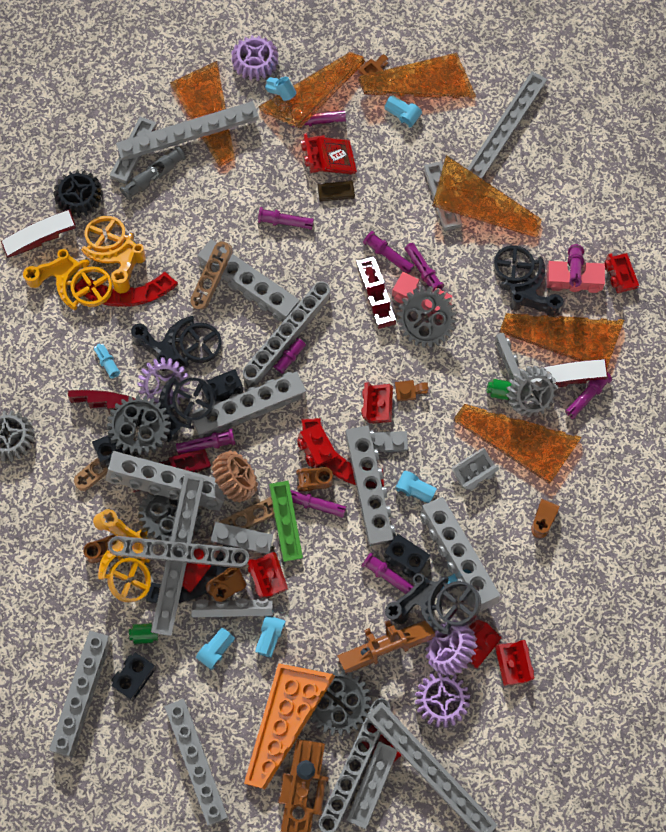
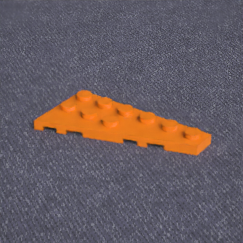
M278 663L244 784L261 789L267 788L335 675Z

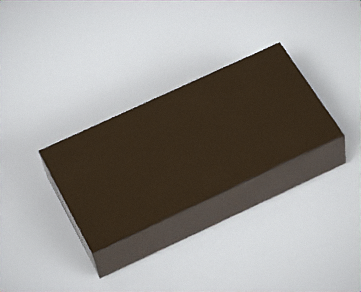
M353 180L317 184L319 202L355 199Z

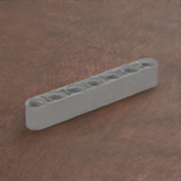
M317 282L244 367L243 379L247 385L254 386L262 380L283 355V352L289 348L330 298V287L326 282ZM319 291L326 292L324 295L318 294ZM309 304H312V305H314L315 307H313V308L310 309V308H307L306 306L309 305ZM296 318H301V319H303V321H301V322H296V321H294V320H295ZM286 331L292 333V334L289 335V336H284V335H283V333L286 332ZM274 345H278L280 347L277 350L271 349V347ZM261 359L268 360L265 364L259 363ZM249 373L256 374L253 378L247 377Z
M122 536L113 537L108 544L109 552L114 556L234 568L242 567L249 561L248 552L241 548ZM114 541H120L123 544L121 551L116 552L112 549ZM134 543L142 544V553L137 554L132 550ZM155 545L163 547L164 552L162 555L157 556L153 553ZM175 547L183 549L184 555L181 558L174 556L173 550ZM195 549L203 551L204 557L201 560L194 557ZM215 551L223 553L224 559L221 562L215 560ZM236 553H241L244 557L241 564L236 563L234 560Z
M379 698L373 702L369 710V713L380 702H383V704L391 711L390 704L386 699ZM367 718L320 818L319 828L322 832L338 831L378 743L381 733L379 730L375 733L368 732L367 727L371 722ZM360 743H369L370 749L367 752L359 751ZM353 761L361 763V768L357 772L350 770V764ZM345 780L352 782V788L349 791L341 789V784ZM335 800L343 801L344 805L340 811H335L332 808ZM327 819H332L335 823L334 828L330 831L325 830L323 826Z

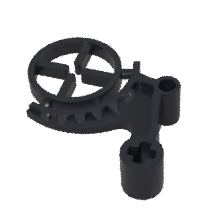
M516 245L500 249L495 255L493 268L496 275L504 281L500 283V288L509 291L511 309L518 311L521 306H526L545 312L549 317L559 316L564 303L560 295L552 294L549 297H544L536 294L545 276L543 257L540 256L534 260L532 254L527 249ZM513 250V264L516 263L517 251L526 255L530 263L517 262L516 266H512L511 277L504 275L499 270L498 266H511V261L497 260L504 252ZM538 264V273L533 279H531L530 277L533 273L534 265ZM516 267L530 269L525 276L515 278Z
M193 316L183 318L174 323L161 342H157L151 336L144 324H135L131 329L133 344L142 346L146 351L153 354L157 358L158 364L161 363V358L165 359L166 364L168 359L171 358L172 365L177 361L184 367L189 366V360L196 363H206L213 360L221 349V336L218 330L207 323H194ZM187 324H190V326H188V327L182 332L180 338L176 337L177 334L179 333V331H180L184 326H186ZM196 328H206L212 331L203 337L202 349L208 355L207 357L200 358L190 355V353L199 348L198 342L200 337L194 331ZM189 333L196 343L185 350L183 340L186 334ZM214 336H217L219 344L216 351L212 353L205 343ZM175 342H180V348L185 358L178 353Z
M173 375L164 385L159 402L161 403L160 409L166 408L165 415H169L168 422H171V427L168 428L171 438L169 435H166L167 442L176 441L178 434L183 428L194 429V426L191 425L192 420L203 419L212 412L215 405V393L207 381L200 378H187L179 383L177 381L178 378ZM189 381L199 382L193 394L194 397L199 396L203 385L207 387L210 393V404L200 399L195 400L197 404L208 409L199 417L189 416L195 404L193 401L189 402L184 413L179 408L177 402L178 394L188 399L192 398V395L180 389ZM175 384L176 388L174 389L172 396L173 404L170 405V392L172 386ZM172 409H175L181 417L187 419V424L178 419ZM144 411L140 412L139 423L137 427H140V425H142V416ZM133 412L127 414L128 417H134L136 415ZM147 417L146 420H147V421H154L155 418H154V417Z
M417 573L413 577L414 587L406 595L400 597L397 602H391L385 608L387 618L401 625L408 620L409 612L415 605H419L425 620L432 628L442 634L450 635L451 626L462 627L476 619L481 609V597L478 591L467 582L455 581L448 584L449 578L447 576L435 582L429 580L421 573ZM458 586L468 587L460 596L459 601L464 603L470 594L474 592L476 597L474 611L471 612L463 604H460L459 607L470 616L463 621H450L459 608L453 605L444 616L442 612L444 596L457 604L458 600L450 595L448 591ZM434 610H437L441 619L447 623L445 628L437 621Z

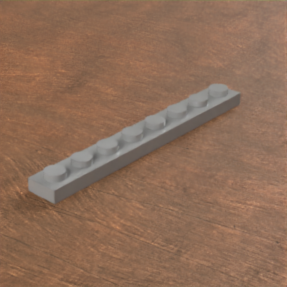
M533 71L530 73L462 175L460 181L474 189L478 187L545 86L546 78Z
M251 101L117 142L116 145L121 160L125 161L259 120V115L254 102Z
M184 474L170 539L172 542L191 543L204 483L203 477ZM175 547L173 554L181 558L184 555V551L181 547ZM166 561L151 629L152 633L172 636L187 563Z
M380 702L366 716L473 832H492L498 826L383 702Z

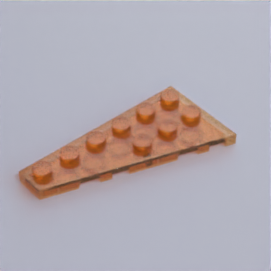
M349 52L293 85L297 93L292 99L283 101L281 96L277 95L258 106L259 110L264 114L301 128L365 63V59L363 56Z
M457 52L361 75L358 79L364 95L386 96V94H397V96H404V94L414 97L429 98L452 96V99H459V97H469V99L476 97Z
M217 61L170 82L172 89L191 120L226 109ZM230 129L201 137L218 167L235 160Z
M446 155L433 199V207L533 237L538 236L541 218Z
M506 313L499 332L577 361L606 359L608 367L624 320L618 319L613 321L604 318L594 320L585 317L558 316L557 318L548 317V315H541L539 317L529 316V314Z
M468 404L462 406L453 420L549 484H551L582 438L577 435L565 434L563 431L547 429L545 426L517 418L512 419L503 414L491 413L485 409Z

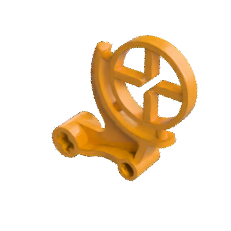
M112 216L97 217L90 221L85 228V239L88 247H82L81 251L90 259L100 263L121 264L120 268L112 273L111 279L114 290L117 293H125L130 289L129 280L136 263H143L146 260L144 247L142 244H135L133 242V233H130L129 236L126 235L125 227L119 219ZM103 221H110L105 229L108 239L116 243L102 247L105 236L103 235V230L95 227V225ZM115 224L122 229L121 237L110 233ZM90 231L100 235L95 244L88 238Z
M60 249L57 253L58 258L54 261L37 267L29 266L23 271V277L31 288H37L44 280L55 276L60 298L74 311L79 303L87 307H96L105 303L113 290L111 278L105 270L94 266L87 267L90 264L89 260L85 259L78 262L69 255L66 249ZM98 272L104 276L94 281L93 284L95 287H98L108 280L109 287L106 294L101 297L96 288L93 287L92 291L98 300L89 302L80 299V297L90 292L88 286L92 285L86 273ZM82 276L88 286L75 293L76 282ZM68 285L71 286V292L75 298L74 302L68 298Z
M106 509L96 514L93 518V524L98 530H106L116 536L148 539L146 537L148 531L142 532L139 530L135 532L131 530L123 521L117 518V514L111 509ZM117 541L112 546V549L119 552L123 549V544ZM134 543L132 550L140 554L143 552V546L140 543ZM107 550L99 565L98 579H107L110 592L122 602L131 603L142 599L148 593L151 585L150 572L144 563H149L151 559H123V557L117 556L119 561L113 564L109 573L106 574L108 565L116 557ZM123 562L132 563L128 576L115 570L119 564ZM139 567L145 576V584L132 580L125 583L120 594L114 586L113 576L123 581L134 577L136 569ZM131 584L143 590L137 598H126Z

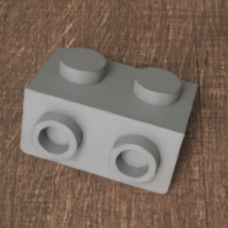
M481 448L453 466L451 470L462 488L473 490L484 479L488 480L494 477L499 467L493 464L486 449Z

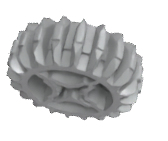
M534 365L532 368L527 366L526 371L520 369V374L514 373L516 378L509 380L512 385L507 387V390L510 391L506 394L510 399L508 402L513 407L512 409L520 415L525 414L527 417H531V415L538 417L539 412L544 414L545 408L550 409L549 404L555 403V400L552 398L558 396L555 392L558 387L554 384L556 379L552 377V373L546 371L543 367L539 368ZM535 378H540V379H542V380L539 381V382H538V381L531 382V380H532V379H535ZM530 400L534 401L533 403H530V404H523V402H525V401H527V402L530 401Z
M3 410V415L0 416V426H2L0 430V443H5L7 449L0 448V458L3 462H6L8 457L13 462L15 455L18 459H21V452L27 455L25 448L32 449V445L29 442H34L35 439L32 435L35 434V431L31 429L33 425L31 422H28L26 416L22 417V414L19 412L15 415V412L12 410L8 415ZM10 423L18 424L22 429H12ZM8 431H9L11 435H9L10 437L8 438V441H7V439L5 438V436H6V434H8ZM21 439L20 442L14 446V443L17 440Z

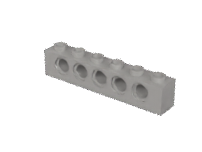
M212 239L197 255L199 266L202 269L205 268L214 246L217 244ZM220 247V251H222V253L227 252L225 248ZM234 254L231 255L220 281L225 280L231 289L235 291L238 289L247 300H254L258 303L257 305L263 311L268 310L273 313L272 316L276 320L284 321L300 303V300ZM217 256L215 257V259H219V260H221L222 262H223V260H224V259H222V258H220V257H217ZM213 263L211 270L214 273L219 271L220 265ZM230 271H237L235 274H229ZM245 281H251V282H252L251 284H248V285L244 284ZM260 291H266V292H267V293L264 294V295L258 294V292H260ZM280 301L281 304L274 305L273 302Z
M288 372L282 378L268 380L260 387L254 386L245 393H237L230 396L228 400L215 402L212 412L207 417L192 421L199 438L212 436L213 432H222L305 398L306 390L298 372ZM285 387L288 389V391L282 393L279 391V389ZM265 394L271 396L268 400L261 398ZM249 401L253 403V405L250 407L244 406L245 402ZM199 408L191 414V417H199L208 409ZM228 409L235 410L233 414L226 413ZM211 416L218 417L214 422L208 420Z
M369 425L347 429L345 436L369 546L392 542L396 533L394 525H390L389 517H392L390 506H386L385 498H387L386 487L381 485L383 473L382 469L378 468L376 462L379 460L378 450L373 448L372 442H375L373 430L370 431ZM359 444H365L368 447V450L366 452H361L358 450L357 446ZM368 462L371 464L372 469L365 471L361 465ZM368 481H372L376 484V488L369 490L365 484ZM377 500L380 503V507L373 509L370 507L369 502ZM374 520H383L384 527H375Z
M116 451L112 453L105 481L112 484H120L134 490H142L153 495H161L172 500H179L184 474L204 478L199 506L220 511L225 497L223 491L218 489L219 486L215 483L216 479L213 477Z
M444 497L422 505L420 519L429 528L431 539L437 542L440 555L446 558L449 571L455 574L458 579L457 581H464L472 586H479L482 589L477 590L481 597L480 611L498 604L500 598L498 590ZM435 521H442L443 524H438ZM448 536L453 540H446L444 537ZM454 553H460L462 556L457 557ZM464 569H468V570H470L472 573L468 574V573H465L463 570H464ZM459 586L461 591H465L468 588L465 586ZM474 592L467 598L471 608H475L476 605Z
M89 630L49 751L52 753L73 758L112 641L107 635Z
M181 699L164 706L207 825L211 827L228 820V815L186 701Z

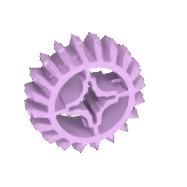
M252 35L250 39L245 36L244 41L239 40L238 45L235 44L234 50H232L231 61L238 75L242 74L244 79L249 76L250 81L253 77H256L258 81L259 76L265 79L266 73L271 76L272 71L276 70V65L279 63V54L272 40L268 41L266 37L261 39L260 35L257 38H254ZM245 53V60L242 61L241 57ZM265 54H268L269 58H268L267 61L265 62V61H264V57H265L264 55H265Z
M161 358L160 364L154 359V366H151L148 362L146 365L149 370L141 369L145 376H138L140 380H143V382L137 383L138 387H144L139 390V393L145 394L147 400L154 398L155 405L159 403V398L154 396V394L160 393L164 387H159L161 384L158 377L163 381H167L175 375L176 377L178 376L179 383L188 377L187 373L181 374L185 368L183 366L178 368L179 362L176 361L172 365L171 358L168 359L167 364L164 358ZM169 369L174 372L163 376L157 370ZM153 374L156 378V383L149 391L148 381ZM184 385L180 388L185 392L189 391V389L187 387H184ZM172 389L170 392V405L173 404L172 396L174 391ZM178 394V396H177L178 405L181 403L178 398L181 397L182 399H185L186 397H184V396Z
M441 623V626L445 628L447 623ZM468 625L462 627L451 626L450 635L442 634L436 630V636L432 640L427 641L429 647L425 649L428 652L426 658L435 671L443 675L455 676L456 672L461 673L462 668H467L468 662H472V655H476L473 650L478 646L474 643L477 638Z
M440 672L437 673V679L433 674L429 676L431 681L424 678L423 683L426 686L418 685V689L423 692L415 693L416 697L421 698L415 700V704L422 705L417 709V712H425L421 718L424 720L429 716V725L432 724L433 720H436L435 726L437 728L440 726V722H443L444 728H447L448 721L454 726L456 724L454 718L461 722L462 716L460 714H467L463 707L469 708L470 703L464 701L470 699V695H463L468 688H460L463 680L456 683V675L451 680L449 679V674L442 678ZM437 684V695L426 698L429 688ZM444 684L454 688L458 695L449 694ZM441 690H442V695H444L445 697H447V699H449V700H446V702H445V704H444V709H443V704H440V702H438V700H436V699H439V698H440ZM459 701L458 709L454 713L447 715L448 704ZM427 704L438 706L441 716L433 713Z

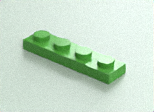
M289 480L269 484L282 560L286 562L302 559L303 555Z

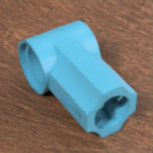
M287 76L280 79L270 77L266 80L265 88L267 92L280 95L283 101L292 99L297 93Z
M394 95L388 98L384 106L385 110L398 117L401 123L408 124L409 128L422 115V111L417 105L412 103L408 105Z
M403 471L395 486L396 491H402L406 493V496H413L425 503L431 502L437 488L419 480L415 474L409 471Z
M273 616L265 617L255 653L272 658L278 638L282 635V628L285 627V620Z
M221 627L212 640L200 649L196 659L210 670H213L215 668L214 665L218 660L221 661L222 655L235 640V637Z

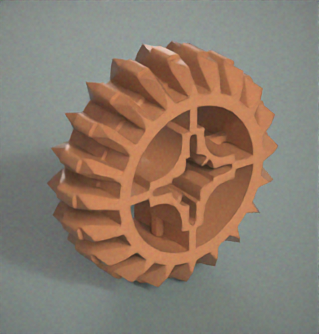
M230 450L220 454L212 462V471L214 472L212 476L216 479L215 483L218 484V489L223 491V495H227L228 499L240 503L250 499L255 494L258 486L257 477L254 475L255 471L252 470L247 459H244L241 454L238 455L236 451L232 452Z

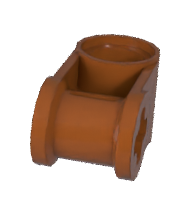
M302 468L296 470L299 483L297 491L327 489L333 484V474L329 468ZM323 475H327L330 477L329 480L325 482H322L319 479Z
M541 499L531 527L533 536L540 539L547 536L552 522H554L558 513L559 505ZM539 525H543L542 530L538 529Z
M110 535L87 543L83 549L86 560L92 564L101 562L102 557L108 550L109 541L116 535ZM91 550H98L96 556L91 557L88 555Z
M230 567L222 574L210 580L206 585V590L216 601L222 602L243 590L247 583L239 568Z

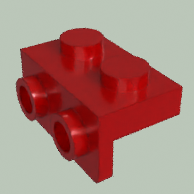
M307 133L303 134L301 148L302 152L306 151L304 161L305 166L309 167L310 173L323 171L316 140L318 137L325 138V135L308 138Z
M612 253L608 254L604 261L605 270L609 271L611 286L615 288L617 294L637 289L639 283L628 254L624 253L613 256Z
M365 382L362 391L364 403L361 409L363 419L370 424L392 422L393 386L391 384L371 385L369 382Z
M321 423L300 431L297 445L300 450H304L306 454L305 459L309 467L319 468V466L337 459L338 455Z
M201 549L194 550V557L201 560L204 557L203 551ZM187 563L182 587L191 593L211 565Z
M271 552L256 560L250 559L248 561V571L253 577L254 589L260 598H270L288 590L275 552Z
M476 620L469 626L477 638L474 643L478 647L473 650L476 655H472V662L468 663L476 669L480 667L502 638L487 622Z
M526 640L495 646L504 686L524 684L534 680V669L531 665Z

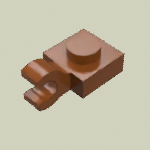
M384 54L376 61L371 58L358 69V73L371 84L383 74V68L388 64L387 60L389 58Z
M414 380L395 382L397 402L416 400V394H426L429 390L428 382L414 385Z

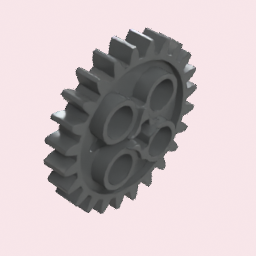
M424 286L420 288V291L416 288L413 290V293H407L408 298H402L404 304L398 306L402 311L397 312V315L401 316V319L397 320V322L403 324L399 330L405 329L403 336L409 335V342L415 339L416 346L420 342H422L423 348L426 347L427 343L432 348L434 342L439 346L441 340L443 342L448 340L446 335L449 337L453 335L450 330L456 329V326L452 324L458 321V319L453 318L458 312L452 311V308L456 305L449 304L452 299L451 297L448 299L444 298L446 292L441 295L439 294L440 288H437L434 292L432 286L428 287L427 291ZM426 299L432 302V308L426 307ZM437 306L440 307V309H439L436 313H434L433 315H431L426 321H424L423 323H421L417 328L414 326L417 322H419L421 319H423L428 313L432 312ZM411 311H415L418 314L417 320L411 317ZM437 314L443 316V323L437 321ZM423 326H427L429 328V334H425L423 332Z
M137 395L136 400H133L129 396L128 402L121 399L122 405L116 403V410H110L112 416L107 417L109 422L107 424V429L109 430L108 437H112L111 443L117 442L116 449L123 447L124 454L129 450L131 456H133L134 452H137L139 457H141L142 452H145L148 456L150 449L155 453L156 446L162 448V441L167 442L166 435H170L168 428L171 427V422H168L169 415H165L166 408L160 409V402L156 405L154 404V398L147 401V396L145 395L143 400H140L139 395ZM144 411L142 416V425H140L138 431V438L136 441H134L133 439L136 434V427L139 423L140 412ZM133 412L136 416L128 417L127 414ZM147 417H154L155 420H154V421H147L146 418H147ZM124 430H130L132 433L129 435H124L122 432ZM144 434H148L151 437L149 439H143L141 436Z
M150 493L147 494L146 499L143 498L137 518H139L138 525H143L141 531H148L147 538L153 536V540L170 541L177 507H173L170 504L178 506L179 500H172L165 496L152 495ZM201 509L197 511L192 539L194 535H197L198 529H200L202 524L200 523L202 520L200 515Z
M334 669L333 675L335 677L327 691L338 700L342 698V703L353 714L347 713L340 705H336L333 699L324 694L322 699H328L329 706L321 709L318 703L312 713L314 717L310 721L312 723L318 721L316 726L318 730L324 726L323 733L325 734L330 729L332 736H335L336 731H338L340 736L343 737L345 730L351 735L352 727L358 731L357 724H364L362 717L368 715L365 710H370L371 706L367 705V702L372 701L371 697H366L370 690H363L366 683L362 682L359 684L361 679L359 675L353 678V672H350L347 676L344 669L341 674L338 673L337 669ZM337 683L342 684L343 687L340 692L334 693L332 691L333 685ZM352 696L358 697V703L354 706L348 705V699ZM338 712L345 713V718L341 722L335 721V715Z

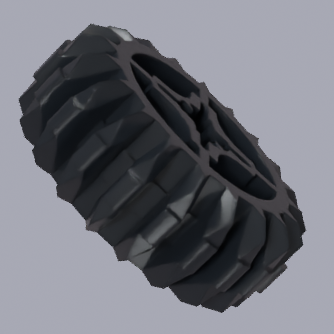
M76 170V173L73 174L69 171L68 176L63 174V180L58 179V185H55L53 195L60 211L70 210L72 217L77 213V216L80 218L81 213L87 216V211L90 210V212L94 213L93 207L99 208V203L102 202L103 190L98 178L94 177L92 173L87 174L85 170L80 173ZM76 189H78V192H80V198L76 192Z

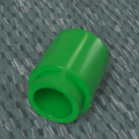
M492 379L487 384L486 393H490L489 397L508 400L509 398L506 394L510 391L507 390V387L512 384L510 381Z
M152 623L132 624V628L129 629V641H133L134 645L153 643V641L158 640V634L151 632Z

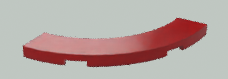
M164 271L160 276L144 286L130 287L125 293H117L113 288L111 296L103 305L130 307L146 304L173 290L178 285V282ZM82 278L75 285V291L78 292L88 286L90 292L83 296L91 301L98 300L92 291V288L95 287L93 284L94 280L89 278L92 285L88 286ZM102 284L95 287L101 297L108 290V287Z
M301 419L302 429L305 430L320 424L321 419ZM338 453L337 459L322 465L329 468L332 474L339 479L356 485L352 464ZM362 467V469L365 470V471H369V470L372 469V468ZM384 478L381 479L382 487H384ZM368 481L365 484L366 488H376V484L372 481Z

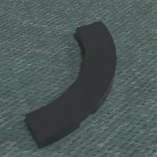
M221 551L215 559L218 562L224 559ZM236 553L234 555V560L236 563L238 562L241 553ZM211 565L191 593L184 587L181 588L178 604L207 594V583L230 567ZM151 582L146 602L157 604L161 584Z

